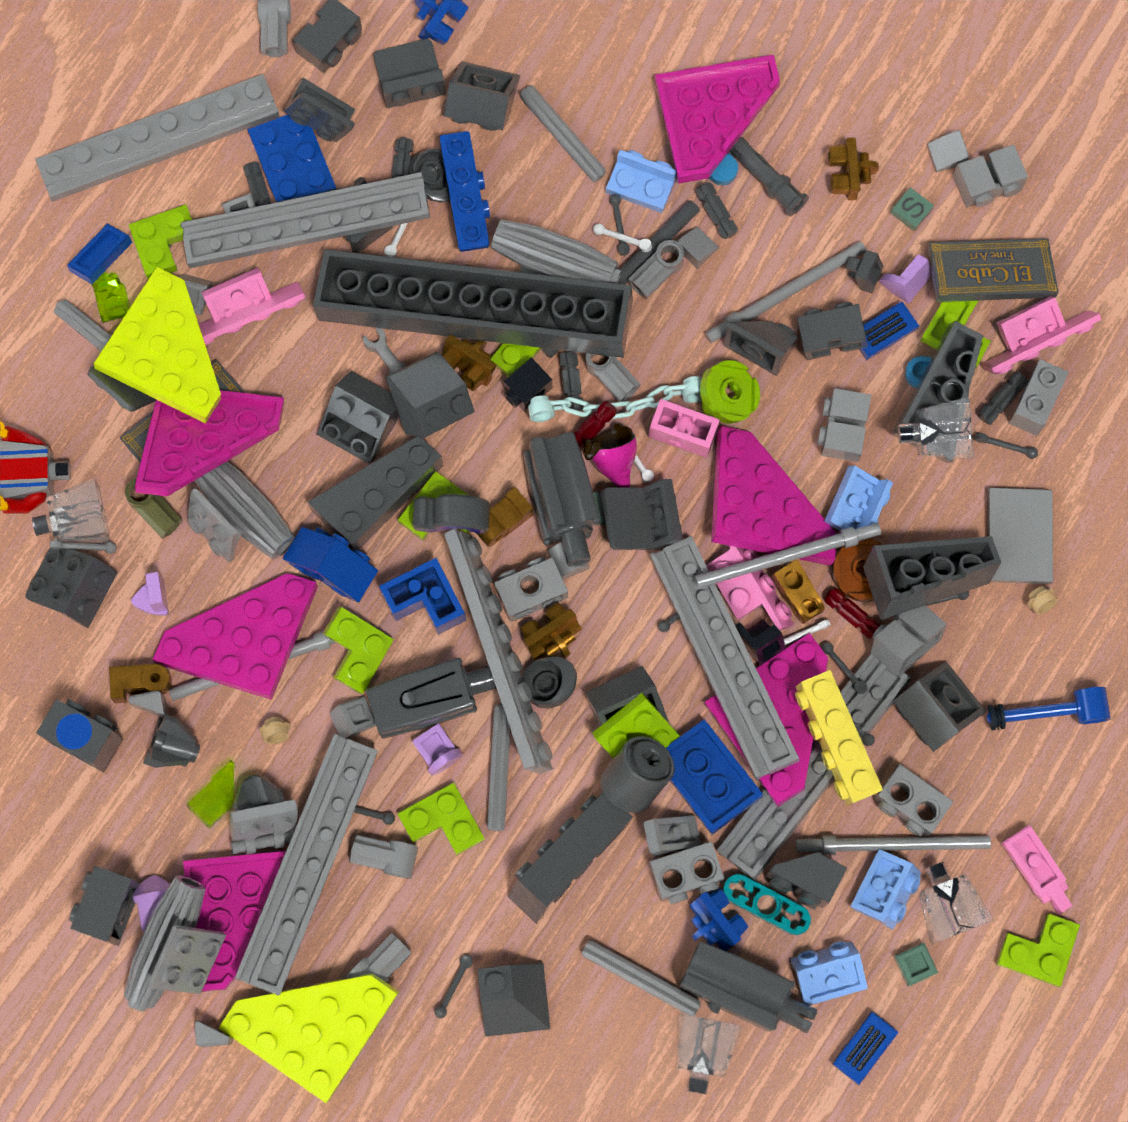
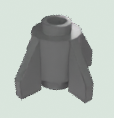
M165 715L164 718L159 716L156 732L143 764L156 768L178 765L186 767L189 762L194 763L200 750V744L196 743L197 737L178 719Z
M252 775L244 779L243 783L239 786L233 809L234 811L284 802L285 800L281 789L269 781L268 778Z

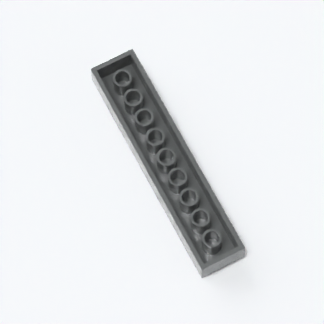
M324 249L313 308L319 321L440 336H449L451 334L457 338L624 358L633 296L631 285Z

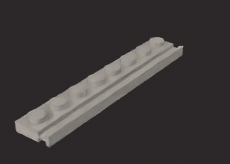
M264 74L36 158L35 160L49 197L53 202L280 117Z
M422 172L181 222V227L184 234L183 241L187 265L190 268L431 217Z
M457 529L448 531L444 534L524 770L529 769L540 774L553 769L550 762L552 752L549 745L543 741L540 732L542 729L541 720L538 714L533 711L530 703L532 699L530 688L522 680L520 659L512 651L509 642L512 640L510 630L502 622L499 613L502 611L501 603L497 596L492 593L490 583H492L491 574L480 558L482 554L481 545L475 537L462 531L458 532Z
M690 536L667 546L660 552L651 553V560L756 781L765 775L773 774L799 762L794 746L716 585L712 584L701 588L697 586L695 576L707 573L709 570L693 537Z
M872 653L854 674L859 681L866 682L867 692L864 694L856 693L851 680L840 692L854 724L866 734L871 733L892 706L893 701L899 697L911 681L910 676L905 673L898 677ZM818 740L813 741L805 790L780 807H777L764 789L762 792L763 798L749 808L717 849L718 854L725 857L730 863L755 881L835 779L832 771L827 770L821 757L823 750Z
M337 734L333 735L235 979L275 995H281L378 750L350 739H345Z

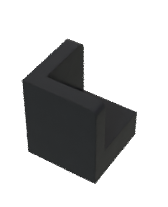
M761 621L749 630H746L740 622L735 625L746 649L760 666L786 649L783 635L775 624L770 627L766 621Z

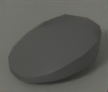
M428 149L416 154L410 161L408 167L409 175L422 172L427 199L440 203L450 201L442 150Z
M553 656L541 658L529 665L523 674L522 680L530 688L532 694L530 702L538 708L550 709L567 701L574 692L577 681V672L573 664L564 658Z

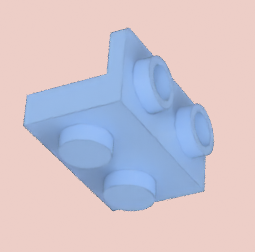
M855 465L848 466L824 522L839 531L849 527L857 529L877 523L882 508L890 499V490L893 482L888 479L878 480Z

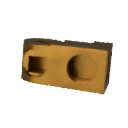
M516 487L512 488L506 494V497L490 509L489 531L484 534L477 533L487 547L494 545L532 517L533 507Z
M798 559L770 576L802 624L825 611L820 596Z
M159 664L109 667L110 697L114 703H126L127 694L159 690L164 695L172 686L171 675L165 667Z

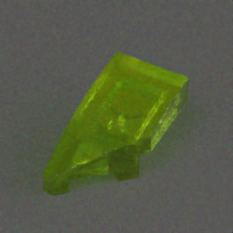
M112 272L110 275L103 273L91 285L95 292L102 323L123 318L131 306L126 287L120 282L118 275Z
M232 760L211 778V782L187 803V808L208 829L214 826L233 807L235 763Z

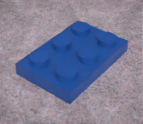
M288 114L248 129L276 202L337 190L311 127L297 124L290 118L291 115Z
M705 719L666 747L673 758L675 766L674 775L670 782L711 835L763 798V793Z

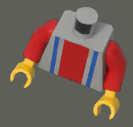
M0 420V437L2 440L0 441V511L2 510L5 514H28L45 503L46 498L54 496L55 480H71L70 461L54 462V455L49 447L45 445L44 441L26 431L10 426L4 427L3 422Z

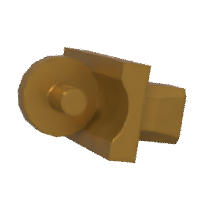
M856 137L846 138L845 145L829 147V167L845 166V173L831 175V193L847 194L848 201L857 200V192L861 190L860 176H862L863 184H870L871 175L879 171L878 162L869 160V153L867 152L860 154V162H858Z
M450 334L445 340L441 355L454 370L458 367L465 372L462 380L468 389L474 391L482 384L487 387L492 381V374L496 368V364L490 361L492 356L484 351L487 342L478 340L473 344L467 339L462 342Z
M556 603L546 612L550 623L540 628L537 622L533 620L521 627L525 638V645L534 661L546 653L549 657L559 651L564 658L571 655L567 646L576 640L574 634L582 630L577 621V616L572 609L567 611L559 603Z

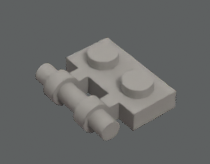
M295 799L231 812L230 834L233 841L230 842L232 854L245 852L248 855L256 853V849L271 846L277 849L284 847L285 843H290L295 831L294 829L297 826L298 809Z

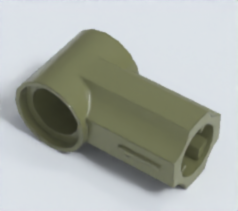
M136 479L130 481L125 488V497L131 508L137 511L162 539L171 535L183 520L160 495L148 494L146 500L142 502L134 501L132 497L136 491Z

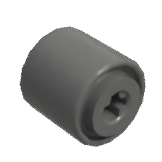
M643 736L630 738L602 772L600 779L602 791L615 807L625 812L638 813L645 811L673 778L675 771L674 761L669 751L658 741Z

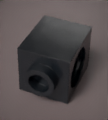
M531 357L504 380V390L506 392L503 395L514 408L519 405L526 412L533 397L544 396L552 389V378Z

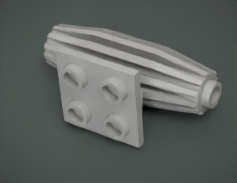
M501 219L491 243V249L521 265L520 272L618 284L622 270L617 269V261L591 246L536 225Z
M226 461L195 480L204 496L196 488L191 491L187 518L188 524L196 534H202L209 541L210 548L217 556H223L228 562H231L234 559L235 549L241 536L271 559L278 558V556H281L288 550L295 539L294 535L276 508L240 470Z
M176 875L154 908L133 956L124 992V997L128 1000L127 1004L131 1008L138 1011L154 1008L165 990L201 994L226 937L224 932L196 928L206 890L202 883L189 877Z

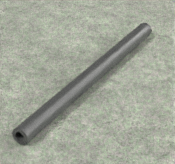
M689 200L650 239L652 249L649 252H643L639 249L619 269L622 272L618 284L626 285L628 278L657 251L660 243L671 240L700 212L699 207L693 201ZM540 348L549 358H552L559 351Z

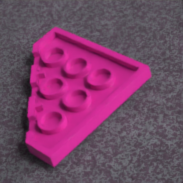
M774 55L655 75L656 88L678 184L709 179L779 88L780 78Z
M220 390L221 400L206 424L156 399L135 483L136 493L169 496L280 429L283 415L284 397Z
M724 426L720 427L717 431L711 542L772 554L836 535L832 527L824 522L825 519L751 432ZM836 548L798 560L831 566L835 561Z
M286 573L166 630L152 660L155 664L272 700L318 585L315 581Z
M810 633L756 668L799 757V762L773 774L765 775L758 780L777 807H780L805 790L814 738L808 727L810 720L805 710L802 711L795 697L797 690L795 687L802 681L826 672L828 657ZM716 695L705 701L706 708L750 768Z
M286 851L183 861L184 876L196 880L206 887L196 928L220 931L226 934L202 992L226 990L235 980Z

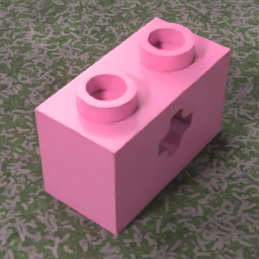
M660 399L650 425L648 437L707 458L720 420Z

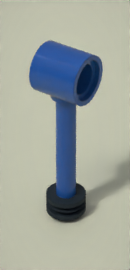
M1091 687L1074 691L1075 699L1073 702L1004 710L1002 704H998L997 707L994 705V708L992 705H988L986 717L993 731L996 730V727L998 730L999 727L1001 730L1005 729L1006 722L1076 714L1079 724H1094L1109 721L1111 716L1106 687Z

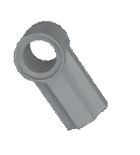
M258 0L262 55L278 58L288 54V24L291 22L290 0Z
M666 240L660 243L657 251L628 278L629 284L640 296L648 299L672 274L680 271L684 258L682 246L674 240ZM666 252H673L677 255L678 259L673 263H667L661 257Z
M586 353V369L592 376L597 377L618 402L628 400L640 388V383L616 357L605 356L608 361L604 365H596L591 359L597 354Z
M356 835L352 846L350 863L383 870V873L411 879L419 847L400 841L391 840L390 842Z
M391 933L368 958H363L349 972L346 979L373 973L388 983L389 977L409 958L412 952Z

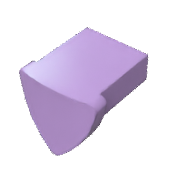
M918 254L900 276L884 274L879 282L891 293L909 304L932 277L929 261Z
M158 572L145 574L147 584L133 596L131 603L145 613L167 616L169 610L164 580Z
M439 723L412 741L429 766L427 771L431 776L446 770L463 755L460 748H455Z
M156 875L145 879L132 895L134 903H137L142 931H145L154 908L170 885L166 880Z

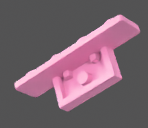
M256 268L201 292L213 317L199 324L204 343L207 345L220 335L237 332L243 325L252 321L264 320L271 313L282 308L288 309L296 306L300 300L305 299L302 288L298 282H295L269 293L259 268Z
M1049 296L997 322L1007 351L981 364L983 370L995 374L1005 373L1013 368L1012 364L1020 360H1031L1040 354V350L1048 346H1059L1067 341L1066 337L1074 333L1081 334L1091 330L1094 327L1093 324L1101 320V316L1096 312L1085 311L1064 322L1056 298Z
M729 546L730 550L706 566L709 572L755 559L759 556L754 550ZM763 570L716 583L737 620L744 618L763 605L779 630L788 629L794 625L789 607L783 601H780L775 592L776 586L774 581Z

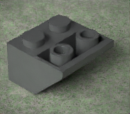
M351 371L335 385L317 435L371 464L399 417L392 394Z
M817 852L773 865L765 878L771 880L769 885L784 894L791 891L799 895L798 901L815 910L816 907L824 908L830 903L847 867Z

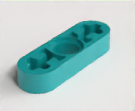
M736 874L729 877L724 883L723 892L728 897L729 903L785 933L798 936L806 932L810 927L811 916L806 908L752 879ZM740 881L744 883L743 890L752 894L753 888L759 890L752 900L751 907L745 904L749 900L746 896L739 895L737 898L731 896L733 890L729 888L730 884L736 885ZM762 896L772 897L776 902L775 911L772 914L761 913L757 906L759 898ZM782 903L788 906L784 912L790 915H794L796 912L802 914L800 919L804 922L803 927L798 925L795 929H792L790 927L791 921L783 916L780 919V923L774 920L781 911Z

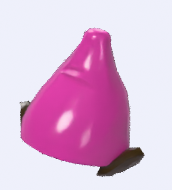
M615 424L614 430L594 437L592 440L587 439L583 453L585 459L591 460L596 469L609 478L617 488H630V473L637 452L636 436L629 426Z

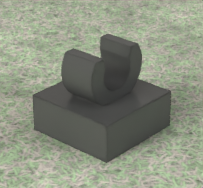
M866 250L862 260L850 257L845 268L850 270L849 276L856 279L861 291L873 293L884 266L878 253Z

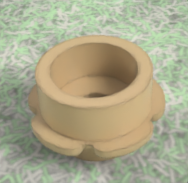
M1044 586L1038 587L1029 594L1030 600L1027 606L1033 609L1037 615L1046 613L1058 602L1054 595L1055 590L1053 588L1047 590Z
M272 717L264 721V725L259 728V732L263 736L265 743L279 744L289 738L288 730L291 726L288 722H283V719L280 717Z

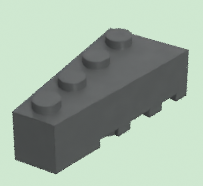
M957 321L949 324L892 435L901 439L900 427L913 426V439L903 441L946 463L953 462L959 433H939L932 443L928 442L927 445H922L920 419L926 418L927 421L930 419L945 433L960 432L961 421L969 396V388L983 338L982 334Z
M417 436L308 501L310 510L330 530L349 541L348 547L352 551L354 549L359 550L428 482L435 471L438 472L443 467L442 456L422 437Z
M992 536L874 545L863 568L880 620L989 584L1001 564V559Z
M603 792L598 798L591 795L580 807L583 813L576 820L570 817L558 830L562 835L555 842L551 839L546 841L537 851L540 857L533 864L527 861L515 874L518 880L508 898L536 924L544 916L549 905L552 902L556 903L564 895L565 891L571 886V882L574 879L577 880L592 864L595 857L598 858L633 818L628 812L615 807Z

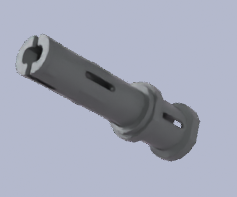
M744 137L739 138L730 152L768 188V196L772 199L776 198L786 208L788 216H792L800 211L807 203L809 196L805 193L801 194L790 183L791 179L787 175H780Z

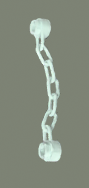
M698 376L686 378L683 381V385H662L649 393L646 398L634 402L611 403L615 407L626 406V411H628L615 414L612 419L630 417L635 411L647 407L657 408L659 401L654 403L655 399L653 396L664 390L663 393L666 395L663 398L665 401H669L673 396L682 395L683 400L687 403L702 401L700 394L701 378ZM541 395L530 400L528 410L531 421L544 422L552 419L555 416L554 411L564 410L574 415L586 417L597 411L592 409H597L600 405H590L586 401L573 397L550 401L547 396ZM571 402L584 405L583 412L569 408Z

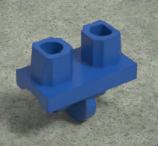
M415 0L416 6L420 9L416 17L424 21L427 14L430 15V18L417 37L422 40L431 38L442 45L448 41L454 29L441 21L444 15H448L458 23L469 8L462 0H441L438 5L435 3L436 0Z
M721 889L710 894L705 892L689 905L696 915L691 921L698 929L691 937L696 941L703 936L709 945H713L716 942L720 949L727 951L742 940L740 936L747 930L748 924L738 914L730 920L726 919L720 910L729 904V899Z

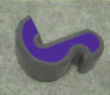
M444 494L439 495L437 498L418 497L414 500L412 527L421 532L466 529L470 532L484 534L489 531L491 505L486 499L469 495Z

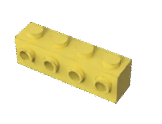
M831 670L800 682L795 687L797 690L795 692L797 703L801 710H805L810 720L808 722L809 730L814 740H818L823 750L821 752L822 760L827 770H831L836 780L834 787L840 800H844L848 806L883 791Z

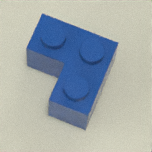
M301 527L282 558L303 575L320 580L340 596L358 603L378 572L375 567L369 564L371 559L369 556L357 549L352 551L348 548L349 541L336 533H333L331 536L318 527L314 531Z
M437 558L379 586L381 594L395 621L425 608L438 635L466 621L465 612Z

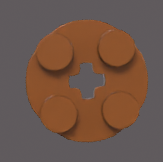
M872 538L858 541V545L841 548L835 557L832 567L833 579L845 597L859 602L874 601L867 578H863L860 573H857L856 568L861 566V562H866L873 546L882 545L881 542Z

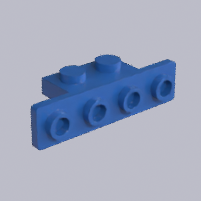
M465 131L441 135L440 144L459 251L465 252L488 248L489 238L485 219L490 218L488 200L481 199L480 190H485L483 172L476 171L470 133Z

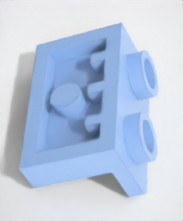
M619 150L616 165L606 187V193L610 195L617 194L621 199L663 214L675 184L676 170L672 169V166L666 162H653L644 159L643 155L636 151L628 150L625 152Z
M879 849L850 907L859 913L882 922L887 928L893 930L896 924L900 923L905 916L906 903L910 895L914 894L919 888L921 872L913 863Z
M835 942L829 948L819 951H804L798 957L790 959L796 973L802 1002L807 1006L868 989L860 953L853 942Z

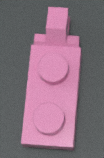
M1030 825L1001 843L1036 897L1043 904L1049 901L1058 915L1073 906L1064 893L1068 889L1065 882L1067 879Z

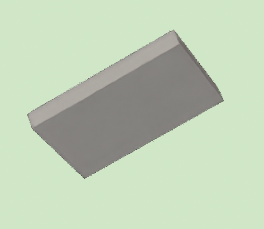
M989 488L988 536H992L1001 559V564L991 582L1051 584L1053 582L1052 490Z

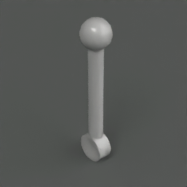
M50 541V549L101 550L108 554L115 553L117 549L113 542L86 544Z

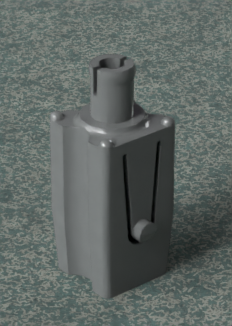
M569 432L552 438H533L529 442L530 449L525 451L523 456L529 490L543 544L549 545L551 542L562 541L569 567L587 564L590 562L591 556L586 538L591 537L592 525L599 523L600 518L586 465L574 432Z
M455 658L366 689L379 735H381L382 739L475 713L477 707L475 706L474 695L496 688L490 667L487 666L466 673L465 667L461 665L462 659Z
M701 941L698 943L679 985L681 989L707 1002L712 1012L719 1014L721 1009L768 1032L776 1030L777 1023L780 1020L800 1029L804 1033H808L812 1022L799 1017L798 1014L810 1020H814L817 1014L816 1008L809 1007L790 998V989L795 987L793 981L742 957Z

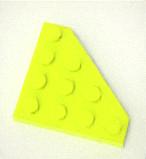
M156 267L94 362V368L206 424L221 400V392L185 281Z
M371 973L302 988L282 990L280 996L270 993L241 998L234 1003L219 1029L327 1103L398 996L399 991Z

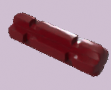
M604 401L597 408L598 410L594 411L579 426V429L574 432L580 451L584 448L586 440H592L605 427V423L615 416L617 409L609 401Z
M837 588L832 589L825 597V603L832 609L837 608L838 614L855 628L859 627L861 629L860 632L871 639L875 631L880 627V624L873 618L869 619L867 617L868 614L849 598L846 600L844 598L845 595Z

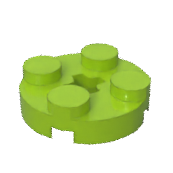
M725 360L704 371L700 384V394L703 401L702 409L706 415L713 416L723 423L734 424L748 418L757 409L760 401L759 383L756 378H751L747 372L749 368L743 363L735 360ZM728 385H730V390L735 392V396L731 398L727 396L725 390Z

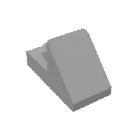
M695 815L652 819L643 822L649 851L654 857L681 852L701 845Z

